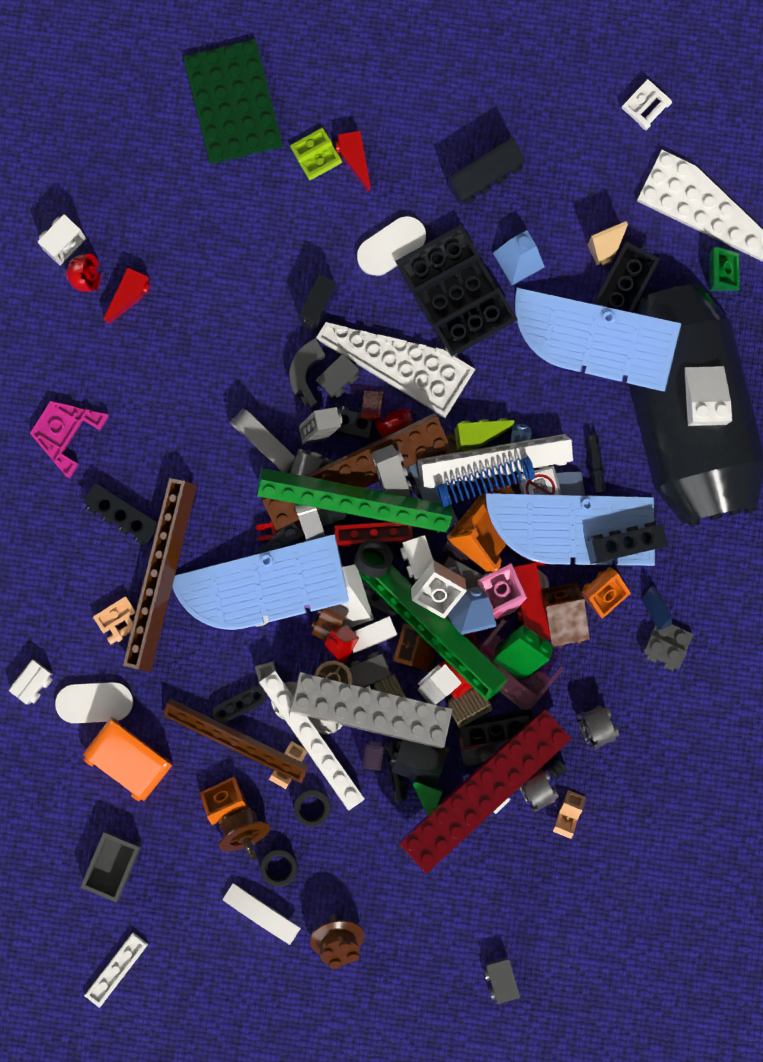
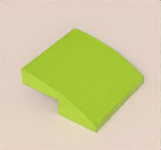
M323 128L290 145L309 181L342 163L340 156Z

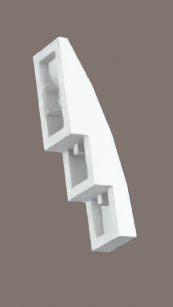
M234 883L223 898V901L289 945H291L301 929L278 911L267 906Z

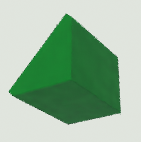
M719 247L712 249L709 253L710 291L740 290L739 253Z
M415 781L413 786L428 815L438 806L443 789L434 788Z

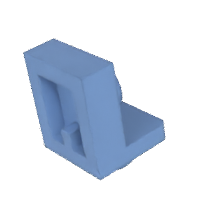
M525 424L512 426L510 443L530 440L531 428Z

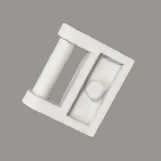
M647 79L622 106V109L638 122L644 130H647L651 126L650 123L665 107L668 108L672 101ZM658 98L660 103L644 118L641 114Z

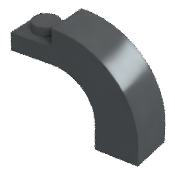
M316 338L305 344L296 353L292 360L289 374L290 384L295 397L302 393L303 395L300 396L305 406L309 405L311 409L318 406L307 386L306 376L313 365L325 359V354Z

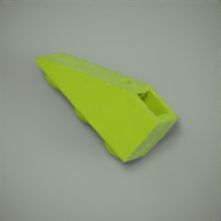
M502 418L491 422L485 419L471 423V421L458 423L455 428L457 451L481 448L510 430L514 420Z

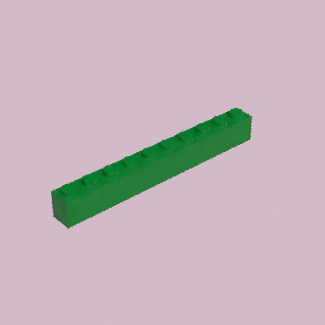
M261 468L257 483L258 497L440 532H448L453 517L450 504L442 507L439 502Z
M366 552L363 554L365 560L370 564H384L382 557L376 553ZM392 564L389 571L379 578L365 576L359 571L360 577L486 701L503 688L508 679L504 673L496 668L489 658L485 657L464 635H461L448 618H442L412 601L411 588L413 585Z

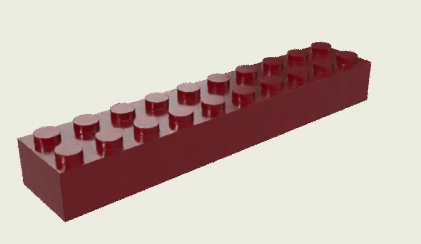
M545 709L540 710L408 832L398 844L418 867L427 874L572 738Z

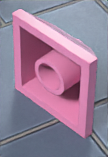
M512 564L477 580L480 588L489 597L494 617L497 620L515 612L527 599Z

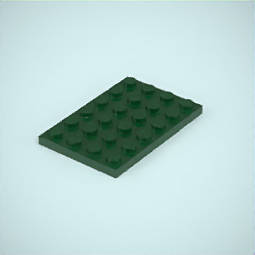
M256 39L183 57L210 165L283 147Z

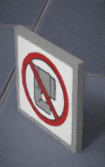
M554 466L536 470L535 479L528 481L525 475L521 474L523 482H520L517 475L521 494L562 495Z

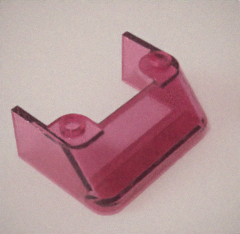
M504 617L478 650L485 657L489 658L491 663L508 678L500 692L519 708L528 710L537 703L564 670L565 665L561 663L551 677L543 672H535L529 679L525 678L523 681L502 668L492 657L495 647L503 641L496 633L507 621V618Z

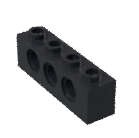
M94 484L83 501L87 505L85 509L93 514H96V512L103 515L101 519L110 525L113 522L119 525L117 528L119 531L126 535L128 533L135 536L133 540L141 545H144V543L150 545L155 537L158 523L100 485ZM104 501L110 502V507L107 510L101 509V504ZM125 511L126 518L122 521L117 520L118 512ZM136 521L142 522V528L139 531L133 530V524Z
M654 521L644 524L645 528L638 529L637 525L626 528L627 532L621 533L620 530L609 532V536L603 537L602 534L591 536L592 540L585 541L590 564L667 547L663 524L656 525ZM642 533L646 536L645 543L641 539ZM625 537H626V538L628 539V541H629V544H628L627 547L624 545V542H623ZM607 541L611 544L610 551L606 548Z

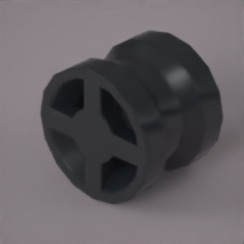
M556 756L550 764L544 766L556 781L562 773L568 771Z

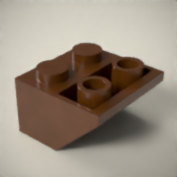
M404 623L393 661L430 672L436 651L409 624Z

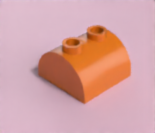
M608 567L605 571H600L597 578L593 582L584 585L581 591L584 600L602 619L631 594L618 572L611 567Z
M235 776L199 793L207 818L212 825L222 823L223 816L227 814L234 815L243 808L248 807Z

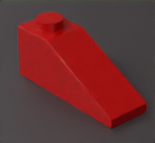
M361 132L339 134L338 141H335L337 153L341 152L343 161L366 191H370V180Z
M127 268L104 316L106 323H112L141 300L144 294H148L151 288L148 276Z

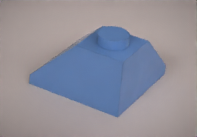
M527 230L510 239L493 253L511 286L544 268L537 246Z
M480 586L467 589L446 616L461 635L496 627L489 597Z

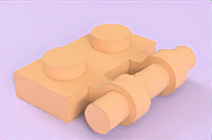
M125 596L93 618L103 633L111 630L113 635L108 637L107 640L110 644H113L116 641L120 642L124 636L131 632L134 622L131 616L136 614V611ZM125 621L127 626L118 631L116 626Z

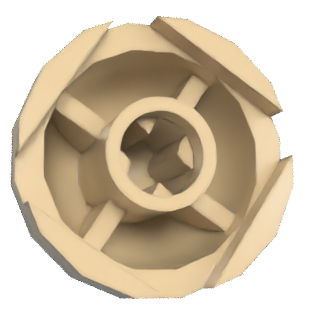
M335 660L326 661L321 664L314 674L317 677L352 685L353 682L349 668L342 662Z

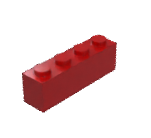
M394 522L335 526L338 547L360 546L367 540H378L385 544H393L413 539L412 526Z
M536 563L514 567L515 572L527 596V599L519 606L520 610H517L518 620L522 621L523 625L543 639L549 640L551 635Z

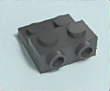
M655 624L642 654L646 655L645 659L656 663V661L664 663L663 667L668 670H678L681 667L694 634L674 625L659 630Z

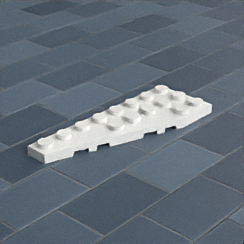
M662 150L637 202L763 262V229L697 166Z
M328 322L324 324L316 337V340L341 355L344 354L355 364L444 418L450 412L475 371L473 367L455 356L451 358L448 352L443 349L410 343L405 340L376 335L362 330L350 329Z

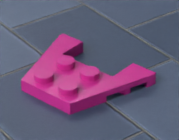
M50 401L30 434L63 474L70 479L79 464L64 456V450L83 421L101 431L109 415Z

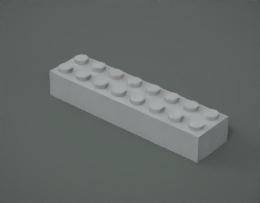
M300 672L296 682L290 713L441 749L445 746L453 709Z

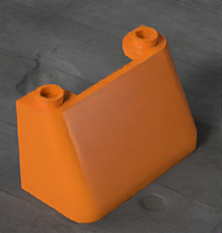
M509 485L505 486V488L499 487V490L493 488V492L490 489L487 490V494H515ZM483 492L451 530L447 538L453 546L485 571L495 572L501 567L502 559L498 555L506 546V543L499 536L491 522L486 504V493Z
M112 716L83 753L85 757L83 760L92 767L96 765L131 792L130 796L138 802L147 799L173 765L172 761L166 757H160L161 754L153 750L129 732L127 728L121 727L119 721Z

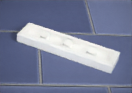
M133 932L84 996L100 1008L147 947L148 943Z

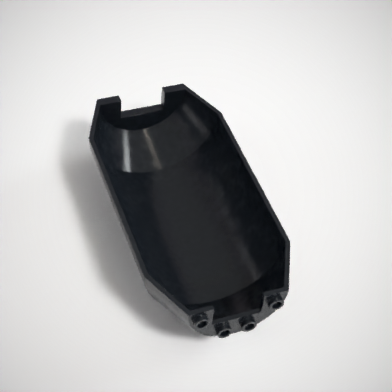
M701 285L674 287L649 294L646 298H639L632 313L681 323L665 392L629 384L655 490L682 524L688 523L689 526L698 525L700 520L708 517L711 520L722 518V514L729 513L732 516L740 514L743 510L745 513L756 511L763 483V446L731 321ZM724 366L731 399L732 421L727 425L688 426L685 367Z

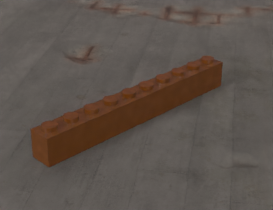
M169 478L123 663L125 667L147 672L152 671L197 488L196 485L189 482Z

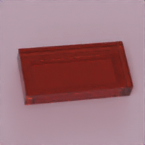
M364 390L361 418L380 420L383 391Z

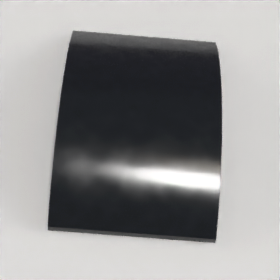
M462 225L395 261L420 310L451 358L518 321L501 290L497 288L482 263L479 253Z

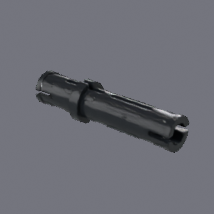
M599 435L587 436L591 464L590 477H592L594 493L606 492L604 482L605 470H603Z
M396 742L384 744L387 756L386 766L389 769L394 802L406 800L402 775L391 772L394 766L391 760L394 752H397Z

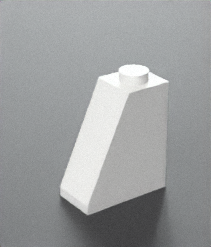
M390 616L354 631L359 640L353 652L357 653L396 637L397 633Z

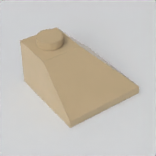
M627 221L591 236L588 247L596 265L602 263L604 266L613 261L612 259L617 253L628 226Z

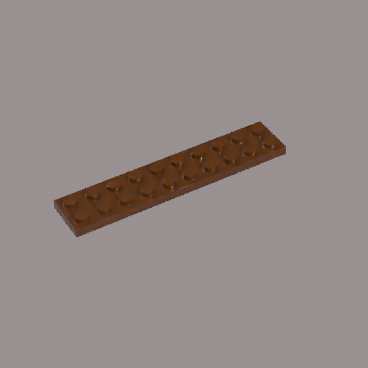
M434 413L305 476L366 488L379 481L371 456L372 452L393 445L395 450H400L404 461L401 462V465L407 468L418 463V459L428 458L449 448L450 445L438 416ZM260 497L276 531L299 520L294 506L295 503Z

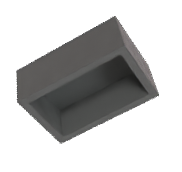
M108 831L103 832L81 888L116 903L120 901L142 846Z

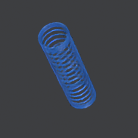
M528 455L523 456L522 461L517 458L516 462L511 460L510 464L505 462L504 466L499 464L498 468L495 465L492 469L488 467L487 473L484 469L481 470V474L476 471L475 476L470 473L469 478L464 475L463 480L461 477H458L457 481L452 479L451 483L447 480L445 485L442 482L436 484V491L442 507L448 506L449 503L452 505L447 482L452 489L456 503H458L454 491L453 481L458 487L461 500L464 501L459 486V479L464 486L467 498L470 499L465 485V477L470 484L473 497H476L471 483V475L476 482L478 493L481 496V490L477 482V473L481 478L485 493L487 494V488L482 472L485 473L490 490L493 492L488 469L493 475L497 490H499L494 467L499 473L502 487L505 488L500 465L505 471L509 486H511V482L506 471V464L511 470L514 483L517 484L512 470V462L516 466L520 482H523L518 468V460L522 464L526 480L535 479V471Z

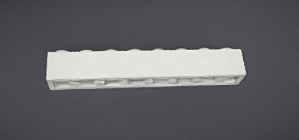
M566 434L422 458L418 459L419 478L424 487L434 488L436 484L440 482L444 484L447 480L450 483L452 479L457 481L458 477H461L463 480L464 475L469 478L470 473L475 476L476 471L481 474L482 469L487 473V468L492 469L494 465L498 468L499 464L504 466L505 462L510 464L511 460L516 462L517 458L522 461V457L526 455L530 457L534 468L543 469L553 464L565 465L567 462L573 461L571 439ZM518 460V468L520 472H523L522 464ZM512 462V470L517 471L515 464ZM506 464V471L509 475L511 474V470L509 466ZM500 465L501 475H505V471ZM494 467V473H495V475H496V474H499V473H498V471L496 470V468ZM488 469L489 478H491L493 475ZM482 472L483 478H487L485 473Z
M446 664L442 668L438 665L418 683L420 687L417 691L429 704L436 705L461 684V681Z
M276 671L260 681L261 687L346 809L350 810L362 802L364 797L308 717L290 713L293 696Z

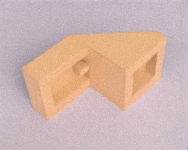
M291 741L284 754L302 762L307 751ZM274 770L269 780L286 789L292 779Z
M570 790L567 791L553 832L570 839L572 838L577 820L583 810L585 796Z

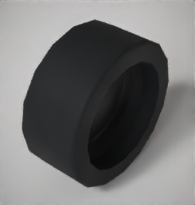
M367 540L359 546L354 558L355 566L363 575L379 578L389 571L393 561V554L385 543L378 540ZM366 552L376 553L382 557L384 564H370L365 560L363 554Z
M318 790L303 792L294 803L296 818L307 827H316L323 824L330 815V801L324 793ZM317 797L322 801L324 812L318 819L309 820L302 814L301 804L306 798Z
M285 849L271 850L264 856L260 867L264 880L270 885L277 887L285 886L293 881L298 869L296 858ZM283 856L290 862L291 868L288 876L283 879H275L269 874L268 863L273 857Z

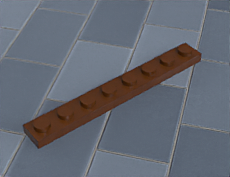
M171 698L167 702L163 714L164 717L300 783L304 780L309 766Z

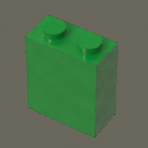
M522 625L495 647L492 661L523 681L550 660L554 646L525 625Z

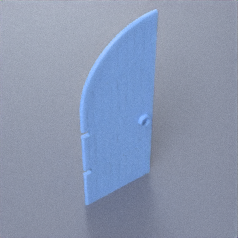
M521 288L516 289L515 314L518 319V327L529 347L543 360L555 366L581 372L582 365L587 366L586 374L621 382L623 376L627 375V383L665 392L681 323Z
M486 494V504L491 522L502 540L523 557L545 564H570V557H575L576 565H612V560L590 564L585 541L592 540L591 536L602 534L603 537L609 536L611 531L620 530L621 533L627 532L626 528L638 525V529L645 528L644 524L654 522V497ZM642 533L641 539L645 543L646 536ZM625 537L623 542H624V545L627 547L628 544H629V541H628V539ZM607 541L606 548L610 551L611 544ZM655 549L616 558L617 565L654 566Z
M335 534L175 575L172 585L176 597L193 617L209 626L228 630L264 624L263 616H268V621L272 622L306 613L305 606L310 605L312 612L349 602Z

